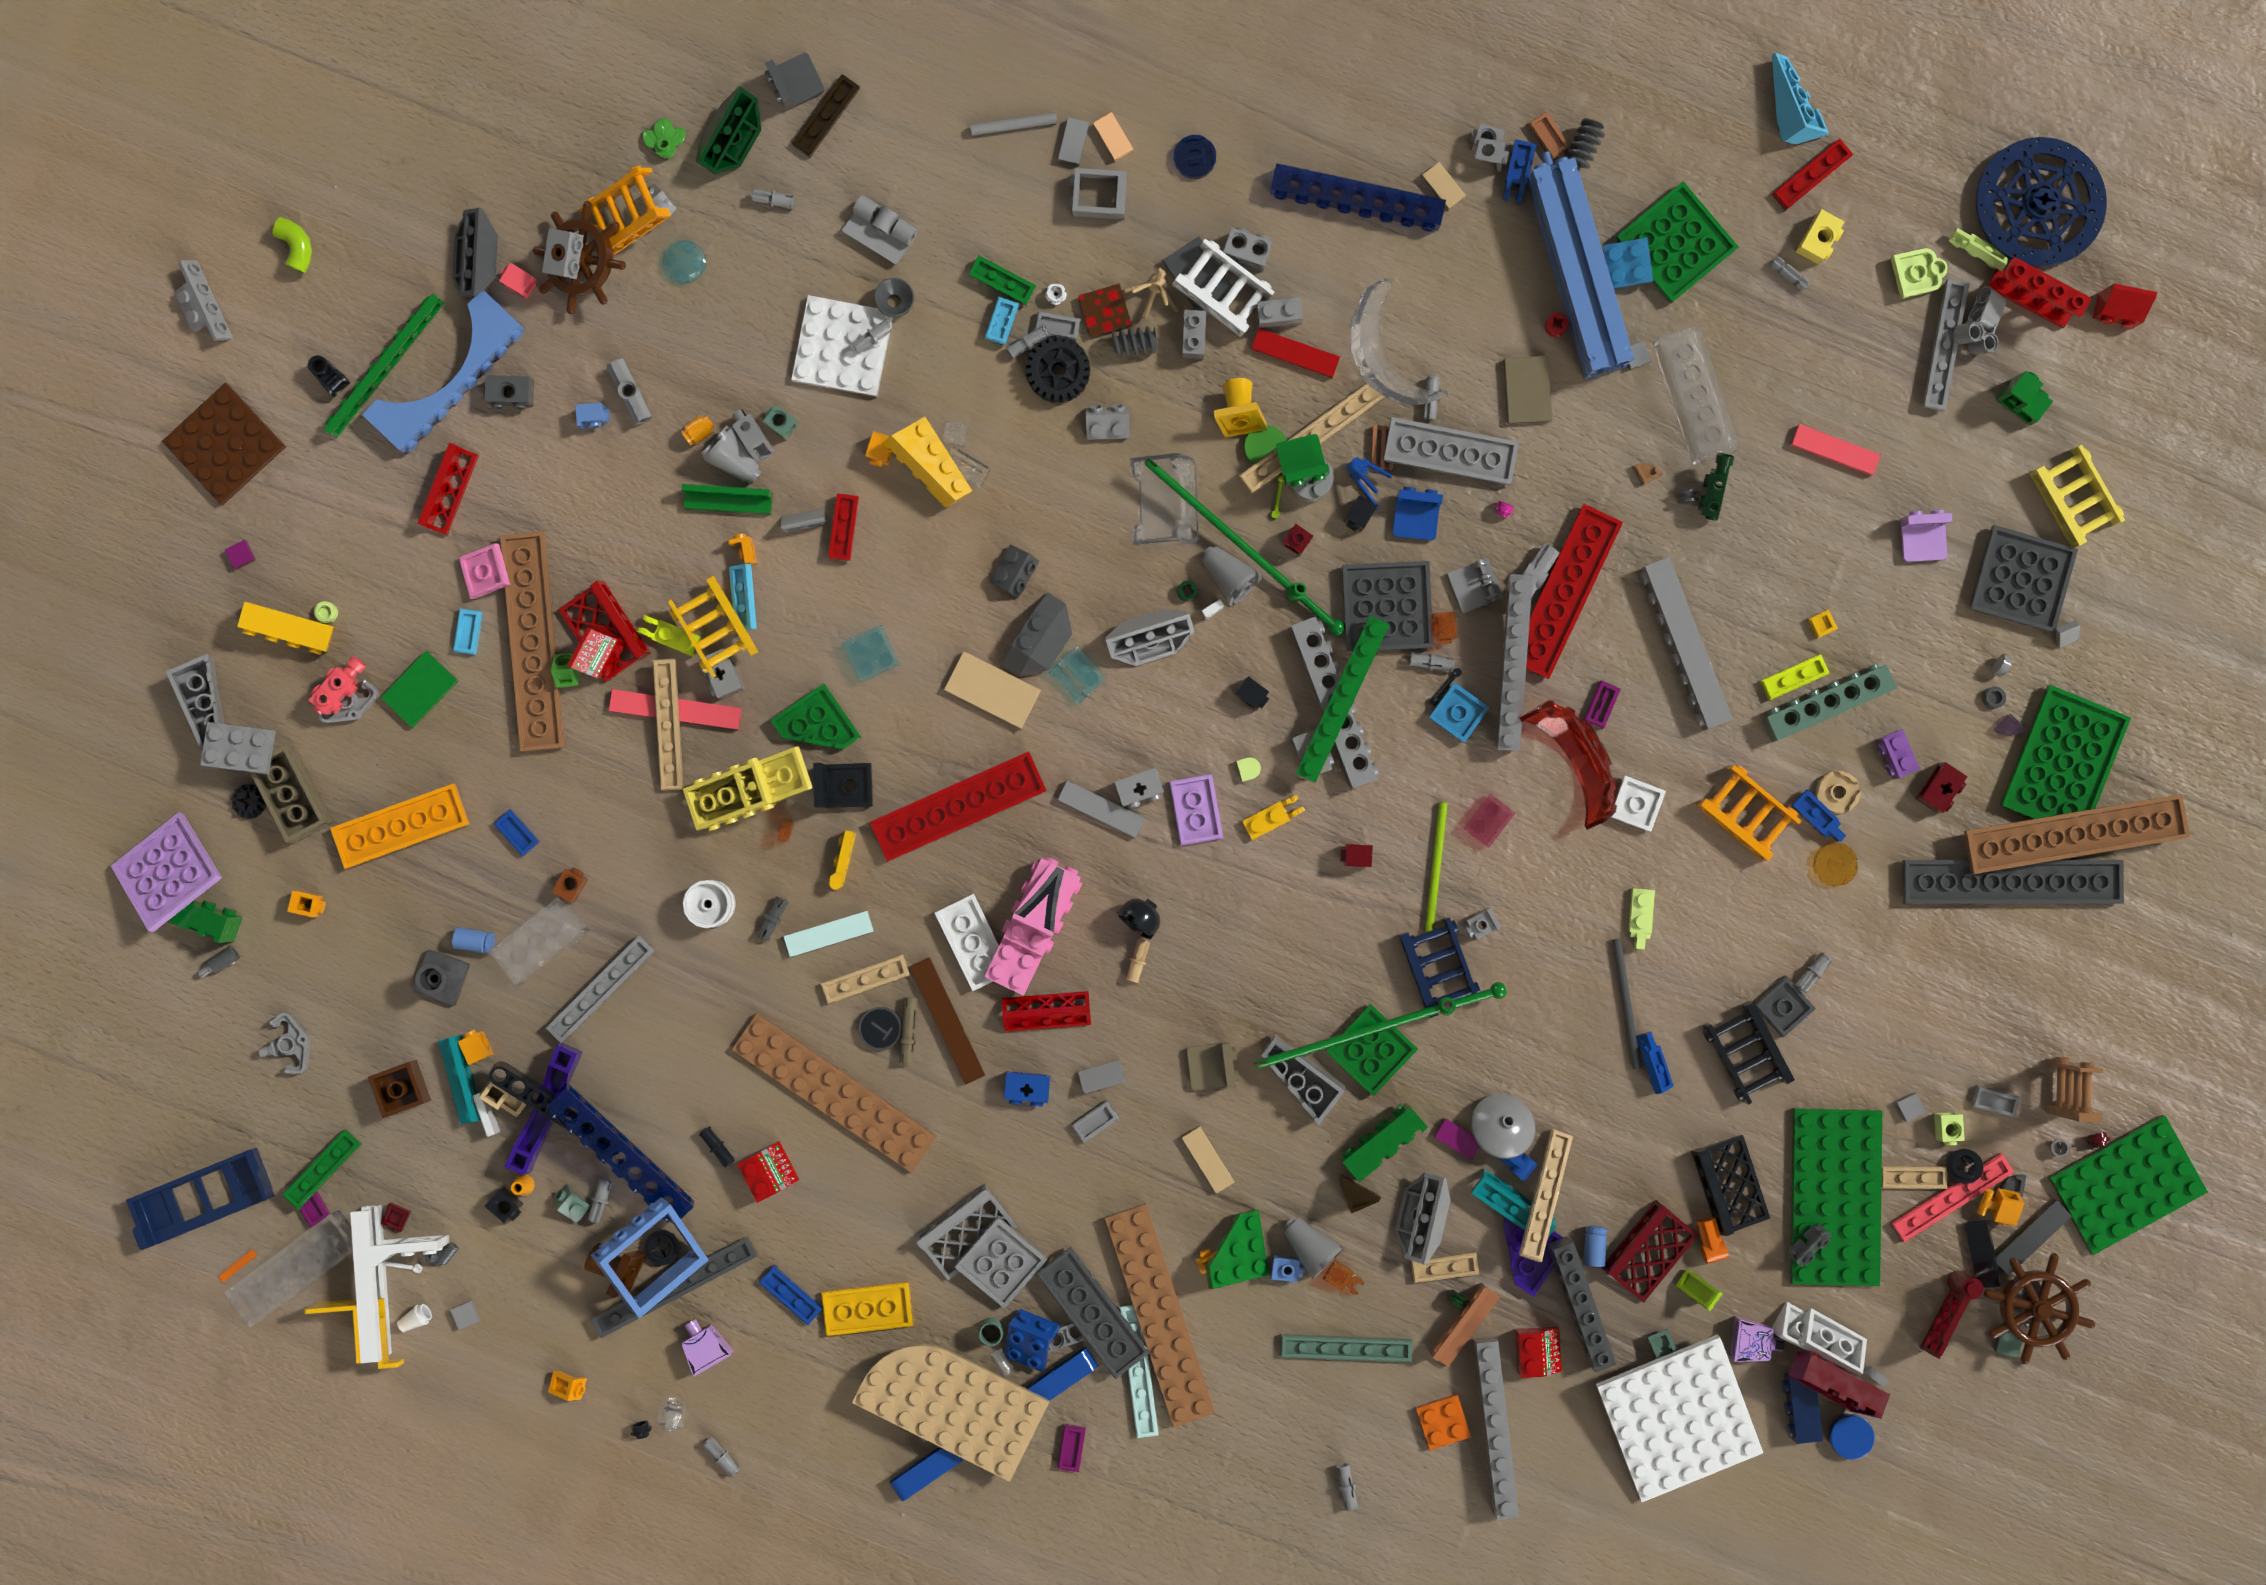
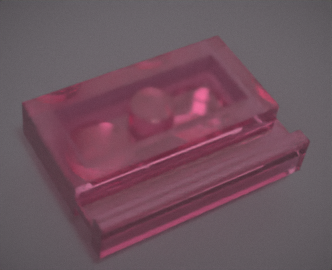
M1489 794L1463 829L1489 848L1515 815V812Z

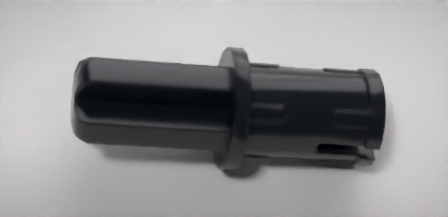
M710 1126L699 1134L711 1149L709 1152H713L725 1168L735 1161L734 1157L724 1146V1141L721 1142Z

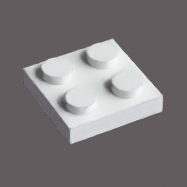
M1623 776L1609 817L1651 832L1666 791L1628 776Z

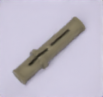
M904 997L901 1039H899V1043H901L899 1063L913 1064L914 1044L917 1042L915 1040L918 998Z

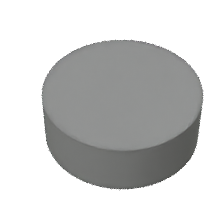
M2005 654L2000 655L1992 667V673L1999 677L2004 676L2011 667L2012 658Z

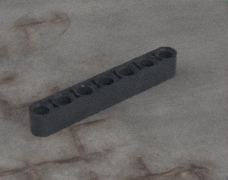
M499 1061L492 1066L489 1079L494 1085L603 1153L615 1156L621 1152L623 1137L619 1132L510 1064ZM495 1070H504L506 1076L503 1078L497 1077ZM521 1081L524 1083L525 1088L516 1089L513 1083ZM534 1093H541L544 1099L536 1101L532 1095ZM555 1104L560 1105L563 1111L555 1113L552 1111L551 1106ZM577 1116L581 1119V1123L572 1124L570 1118ZM591 1128H597L600 1131V1134L597 1136H592L589 1134L588 1130ZM614 1139L619 1145L612 1148L608 1146L607 1141Z

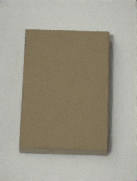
M1548 356L1505 358L1504 371L1508 424L1551 422L1552 406Z

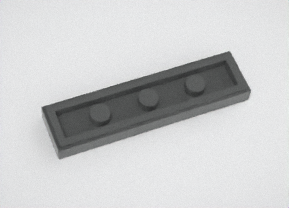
M2054 1199L1996 1254L1998 1267L2009 1276L2014 1272L2009 1260L2015 1257L2022 1264L2072 1217L2070 1213Z

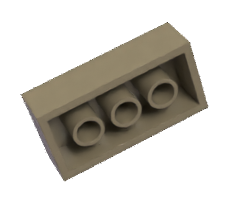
M284 745L272 752L269 775L250 772L286 843H296L333 823L294 746Z

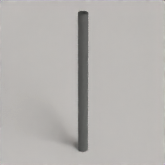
M1621 938L1612 939L1633 1069L1641 1068L1622 942Z

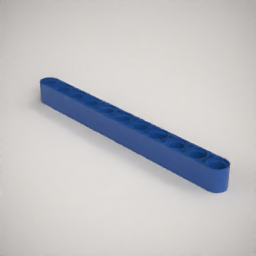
M1084 1347L1025 1388L1048 1400H1052L1090 1374L1099 1365L1087 1347ZM938 1447L894 1477L889 1484L899 1499L905 1501L965 1459Z

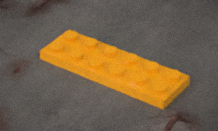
M453 783L331 827L330 830L344 869H348L470 825L457 786Z

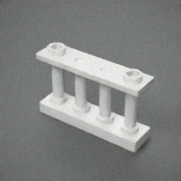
M1205 239L1199 246L1204 251L1187 275L1184 274L1183 276L1180 273L1172 285L1241 337L1249 328V325L1246 324V319L1257 305V302L1262 297L1268 300L1274 291L1269 283L1264 280L1260 281L1223 253L1217 243ZM1210 257H1212L1221 266L1205 288H1199L1194 284V279ZM1229 270L1239 278L1224 299L1218 302L1212 298L1211 293ZM1246 283L1256 292L1240 314L1235 315L1229 311V305Z

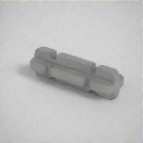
M1781 257L1775 258L1770 265L1771 268L1775 271L1779 270V274L1790 283H1795V287L1800 291L1805 290L1810 281L1804 276L1801 277V273L1791 265H1786Z

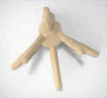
M1158 268L1157 274L1153 275L1149 282L1124 289V293H1136L1148 287L1152 291L1142 316L1144 319L1147 318L1156 293L1160 292L1164 305L1167 306L1169 303L1176 313L1179 311L1164 289L1166 272L1161 268Z

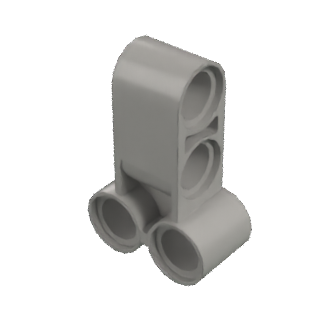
M1990 286L1984 287L1976 297L1966 324H1960L1955 327L1953 332L1955 341L1959 344L1968 343L1969 351L1974 355L1996 351L1999 341L1994 333L2005 308L2006 298Z

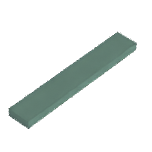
M1281 1334L1280 1357L1412 1362L1413 1340Z

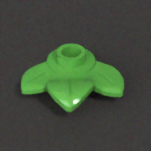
M661 118L656 122L654 130H644L642 136L645 145L648 148L654 149L658 156L670 158L675 154L676 146L685 140L686 133L684 128L674 129L669 119Z

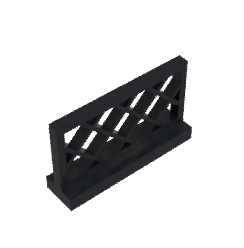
M1743 1135L1691 1151L1712 1217L1716 1218L1720 1235L1729 1236L1734 1234L1735 1231L1770 1219ZM1739 1142L1741 1148L1738 1157L1729 1152L1732 1143ZM1717 1149L1723 1152L1718 1163L1712 1161L1710 1151ZM1727 1155L1736 1159L1732 1170L1722 1166ZM1740 1162L1747 1166L1748 1170L1745 1177L1736 1173ZM1721 1169L1730 1173L1725 1184L1719 1182L1717 1177ZM1734 1176L1743 1180L1738 1191L1729 1187ZM1747 1183L1753 1185L1755 1190L1751 1198L1742 1194ZM1727 1190L1737 1194L1732 1205L1725 1201L1724 1197ZM1740 1197L1750 1201L1745 1212L1736 1208ZM1754 1204L1760 1206L1762 1215L1756 1218L1749 1215ZM1734 1211H1737L1743 1217L1740 1224L1733 1226L1731 1217Z

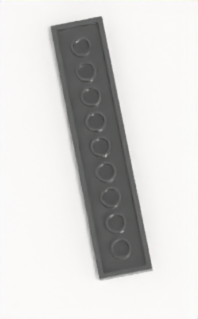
M1903 860V904H2124L2123 860H2054L1971 874L1969 860Z

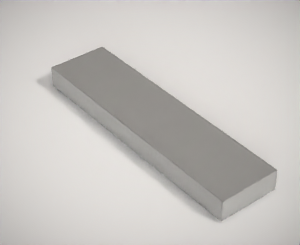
M1069 781L1066 782L1058 798V801L1135 838L1145 820L1144 817Z

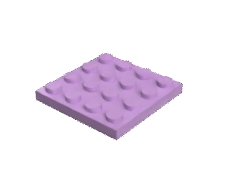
M178 812L111 865L112 870L145 927L152 933L222 879L192 826L181 812Z

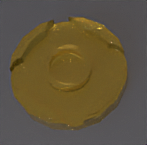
M1831 843L1824 845L1817 851L1814 857L1813 868L1815 875L1821 882L1830 886L1848 884L1854 879L1858 871L1857 856L1850 847L1844 844Z

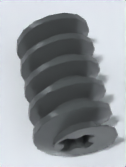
M1582 119L1581 126L1577 129L1578 134L1574 136V142L1570 144V150L1567 151L1566 156L1568 159L1575 158L1579 168L1589 169L1591 167L1586 161L1594 160L1590 153H1597L1598 149L1594 145H1601V141L1597 137L1603 138L1605 136V133L1601 131V129H1604L1603 124L1596 120Z
M1155 325L1153 332H1151L1149 326L1145 327L1144 333L1140 327H1137L1136 334L1133 333L1131 328L1128 329L1127 335H1125L1123 329H1120L1118 336L1112 330L1113 348L1119 358L1122 357L1123 351L1126 352L1128 357L1131 354V350H1134L1136 356L1139 355L1140 349L1143 350L1144 354L1148 353L1149 348L1152 349L1153 353H1156Z

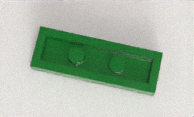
M979 255L969 272L970 277L1027 306L1036 289L1035 284Z

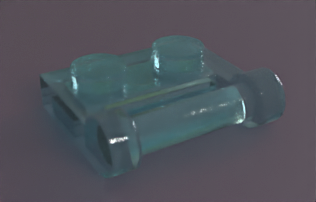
M1076 647L1049 672L1075 698L1074 702L1077 705L1107 680L1079 647ZM1067 666L1086 689L1080 692L1061 670Z

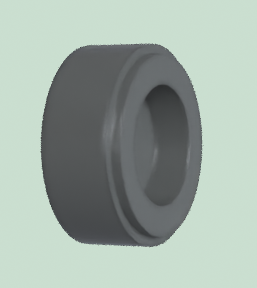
M1990 687L1983 692L1982 701L1988 708H1999L2004 705L2006 694L2000 687Z

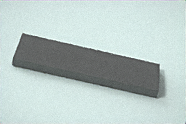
M1071 1246L1036 1272L1038 1278L1115 1379L1150 1353L1147 1346Z

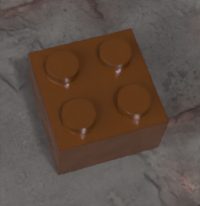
M417 1060L368 1077L382 1118L431 1101Z

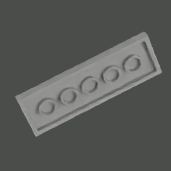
M1391 417L1383 461L1510 486L1519 442Z

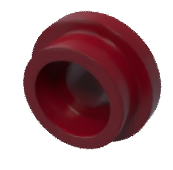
M2106 1132L2088 1135L2089 1141L2087 1142L2088 1145L2093 1144L2094 1148L2107 1146V1142L2111 1141V1139L2107 1137Z

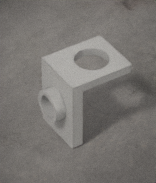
M1480 138L1475 160L1496 163L1497 172H1501L1502 166L1507 164L1509 151H1506V142ZM1485 145H1492L1495 151L1491 156H1484L1482 148Z

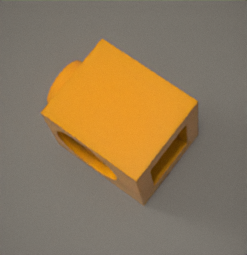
M873 431L865 454L866 458L870 460V464L877 467H882V464L888 466L893 451L890 448L887 449L883 443L890 436Z
M474 1029L463 1034L464 1039L458 1041L468 1065L475 1064L494 1055L484 1031L476 1033Z

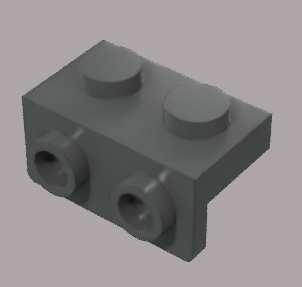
M1010 544L989 582L1019 598L1025 590L1031 575L1035 572L1039 560Z

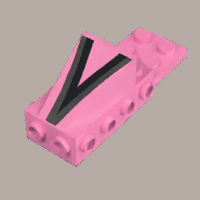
M1048 856L1046 860L1041 858L1040 862H1034L1030 873H1033L1031 881L1026 880L1021 889L1024 895L1021 901L1016 900L1011 910L1014 913L1012 920H1006L1002 932L1005 934L984 976L1023 996L1044 953L1049 954L1054 944L1051 941L1053 934H1059L1064 922L1060 921L1063 913L1068 915L1073 905V902L1070 901L1073 893L1077 895L1083 884L1079 882L1081 878L1077 875L1079 871L1069 866L1063 869L1057 866L1058 861Z

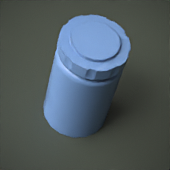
M457 927L453 934L452 947L454 949L491 954L495 947V933Z
M1594 1225L1585 1226L1587 1233H1585L1584 1265L1594 1267L1605 1266L1607 1228Z

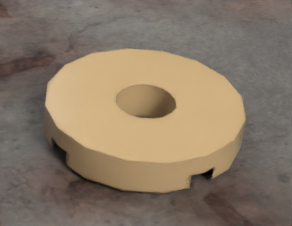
M1831 771L1823 775L1818 781L1815 789L1816 798L1833 814L1848 812L1859 802L1861 796L1859 783L1850 773ZM1836 786L1843 789V796L1839 799L1833 795V789Z

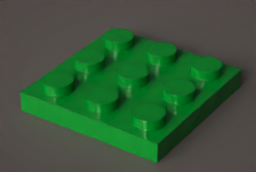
M1369 1004L1341 1034L1380 1023L1387 1019L1372 1004ZM1396 1027L1328 1047L1325 1051L1374 1097L1418 1048Z

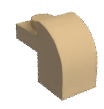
M491 1081L488 1082L479 1095L481 1100L498 1110L501 1107L516 1118L526 1106V1104L500 1089Z

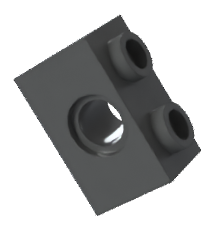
M485 375V402L491 405V408L505 409V406H513L514 409L524 410L526 406H533L534 380L529 376ZM513 388V395L509 398H506L505 392L508 389Z

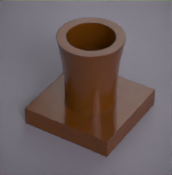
M597 1243L586 1259L584 1270L606 1277L590 1256L602 1245ZM641 1250L624 1253L622 1257L617 1255L608 1263L629 1293L646 1258L645 1252ZM610 1283L606 1295L612 1298L619 1297V1294Z

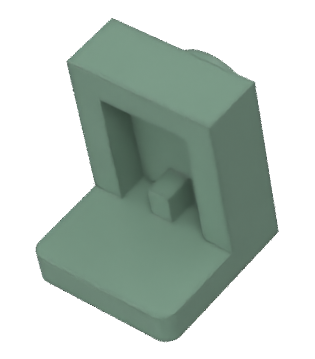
M565 1185L563 1189H560L553 1200L557 1211L576 1223L591 1207L590 1202L574 1193L569 1185Z

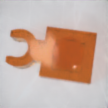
M1333 1260L1323 1276L1324 1281L1342 1291L1347 1286L1354 1295H1358L1359 1292L1353 1288V1285L1355 1283L1364 1285V1281L1360 1277H1352L1354 1273L1352 1269L1336 1260Z

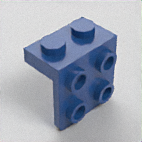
M1403 487V490H1399L1396 497L1393 535L1395 537L1433 541L1436 538L1439 507L1443 501V494H1438L1437 490L1426 489L1425 492H1417L1416 488Z
M1020 1309L1009 1323L1005 1356L1013 1361L1043 1372L1046 1368L1049 1344L1058 1333L1060 1325Z

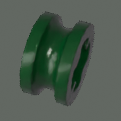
M1191 581L1182 582L1177 589L1178 597L1183 601L1192 600L1197 594L1196 585ZM1186 585L1191 586L1192 596L1190 594L1188 597L1184 596L1181 588H1186Z
M1452 1289V1294L1447 1296V1299L1463 1309V1304L1469 1300Z

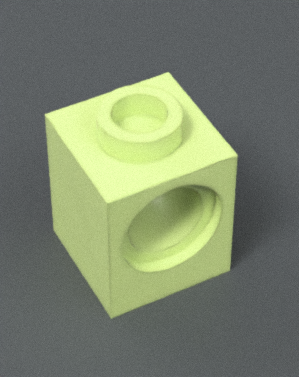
M1957 1112L1934 1113L1936 1140L1943 1142V1145H1957V1141H1965L1963 1114ZM1952 1124L1953 1131L1947 1135L1946 1127Z

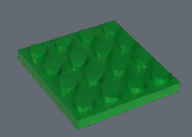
M1684 181L1616 237L1618 242L1648 238L1653 283L1670 304L1739 248Z

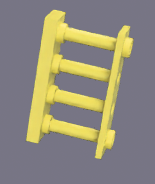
M2083 445L2071 449L2073 457L2048 470L2045 466H2042L2029 473L2070 547L2073 548L2086 543V534L2108 521H2111L2112 525L2125 521L2121 507L2114 502L2091 461L2090 452ZM2078 464L2084 476L2060 489L2057 488L2053 482V477ZM2089 483L2095 494L2071 508L2067 507L2063 500L2064 496ZM2100 502L2106 513L2083 526H2078L2074 519L2075 515Z

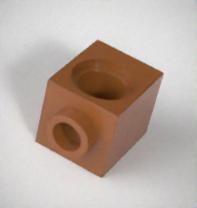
M574 867L572 869H564L552 892L570 903L576 902L588 879L583 877L584 873ZM569 878H573L576 883L572 890L566 885Z

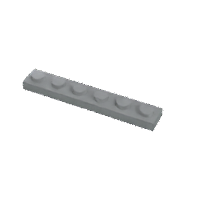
M1951 279L1945 281L1922 408L1942 412L1946 410L1958 347L1953 332L1955 327L1962 324L1969 289V283Z
M639 935L546 1029L560 1043H563L656 950Z

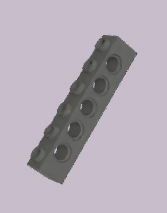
M1566 1236L1546 1244L1588 1365L1595 1372L1616 1365L1574 1242Z

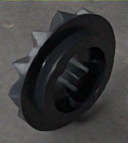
M245 784L234 790L235 793L231 798L232 809L235 810L238 816L252 819L264 812L266 803L257 785ZM250 795V799L257 801V803L249 804L247 807V804L243 803L241 799H246Z
M1956 1150L1947 1160L1948 1174H1950L1954 1181L1962 1184L1975 1182L1983 1173V1162L1980 1156L1972 1150ZM1961 1159L1965 1164L1973 1163L1968 1168V1174L1964 1170H1956L1961 1166Z
M657 1230L646 1239L644 1246L645 1254L654 1264H669L676 1259L680 1251L679 1240L674 1233L667 1230ZM660 1240L663 1244H670L665 1249L666 1253H663L662 1250L654 1251L660 1245Z

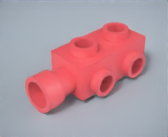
M352 655L344 669L342 667L330 669L325 675L326 680L323 684L317 685L311 692L312 697L309 701L313 704L312 708L321 715L339 712L344 705L341 701L346 696L351 697L358 689L355 686L358 680L354 677L358 673H362L367 667L364 662ZM338 678L341 680L340 686H336L335 681ZM323 695L327 697V701L325 703L321 701Z

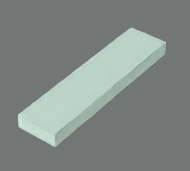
M865 911L786 935L784 939L789 956L792 957L871 933L874 930L869 913Z

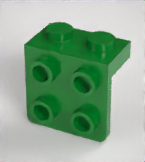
M1317 434L1277 443L1276 451L1285 487L1290 485L1292 488L1304 485V482L1313 480V483L1320 482L1329 475V466L1325 464Z

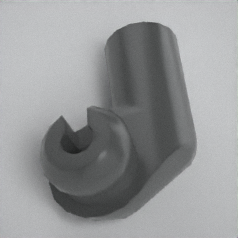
M450 1242L444 1251L425 1255V1260L430 1265H446L458 1251L459 1247Z

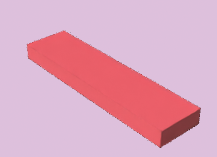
M1801 424L1797 426L1791 442L1793 447L1870 476L1874 475L1881 454Z

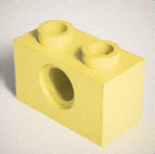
M1821 209L1814 217L1796 253L1816 264H1819L1824 259L1827 261L1833 252L1831 246L1834 240L1837 242L1844 232L1841 228L1845 221ZM1818 234H1823L1826 242H1821L1818 239Z

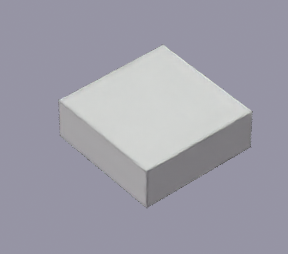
M1219 599L1202 610L1201 614L1205 619H1208L1224 608V604Z

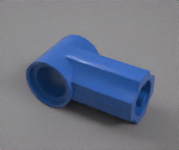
M1525 1153L1510 1159L1499 1158L1523 1181L1538 1166Z

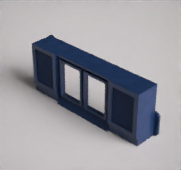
M258 1149L247 1150L127 1199L126 1202L136 1225L133 1228V1235L139 1249L144 1250L275 1197ZM222 1169L234 1201L213 1210L201 1177ZM194 1181L206 1213L185 1221L173 1188Z

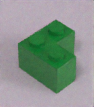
M2027 371L2012 378L1996 398V401L2029 425L2037 423L2053 402L2049 398L2048 393L2040 389L2043 383L2039 381V377Z

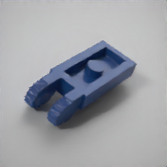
M1515 139L1505 179L1506 186L1503 200L1508 201L1511 194V186L1516 185L1519 186L1515 198L1516 203L1521 204L1536 149L1535 143Z

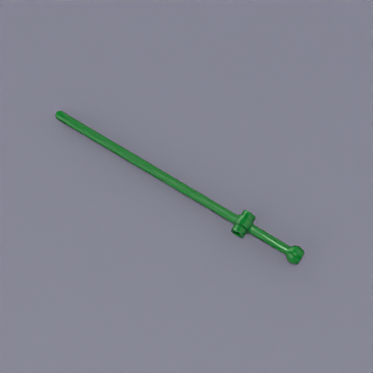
M1146 459L1144 462L1146 467L1287 590L1286 598L1288 601H1300L1328 626L1331 635L1339 636L1345 630V624L1341 620L1332 619L1305 595L1306 586L1303 583H1291L1152 459Z
M1495 982L1491 985L1490 989L1453 1000L1449 997H1444L1439 1001L1438 1005L1256 1060L1254 1064L1264 1061L1266 1064L1256 1066L1255 1068H1264L1439 1013L1449 1016L1458 1007L1491 997L1502 999L1506 996L1507 991L1503 983ZM1443 1004L1449 1005L1450 1009L1444 1008Z

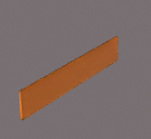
M253 1249L219 1275V1279L224 1283L254 1259L257 1254Z

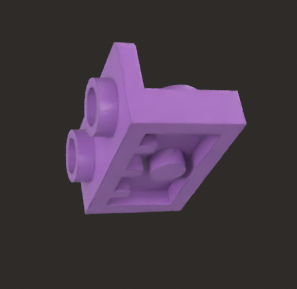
M1903 729L1876 739L1878 742L1877 750L1885 758L1887 763L1885 768L1890 777L1900 779L1920 769Z

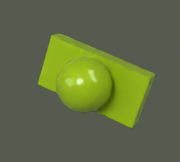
M1688 1268L1675 1285V1287L1709 1311L1713 1309L1723 1294Z

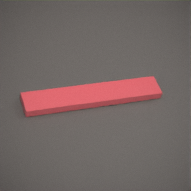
M612 689L609 711L656 718L655 695ZM678 699L679 719L681 722L739 730L742 708Z
M1999 1153L1983 1163V1173L1975 1182L1962 1184L1955 1181L1947 1186V1189H1942L1890 1224L1904 1243L1980 1195L1985 1189H1989L2005 1179L2014 1171L2003 1154Z

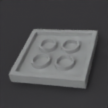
M997 1216L958 1260L955 1268L1005 1309L1048 1259Z

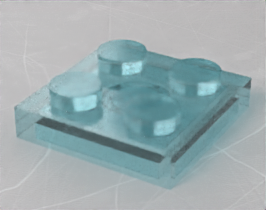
M879 625L842 642L860 682L900 665L883 625Z

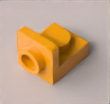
M737 534L733 536V539L728 540V544L732 547L742 545V548H739L741 561H744L745 564H757L753 539L751 537H746V534Z
M559 1370L553 1371L548 1393L566 1401L580 1400L585 1392L587 1379L584 1377L575 1378Z

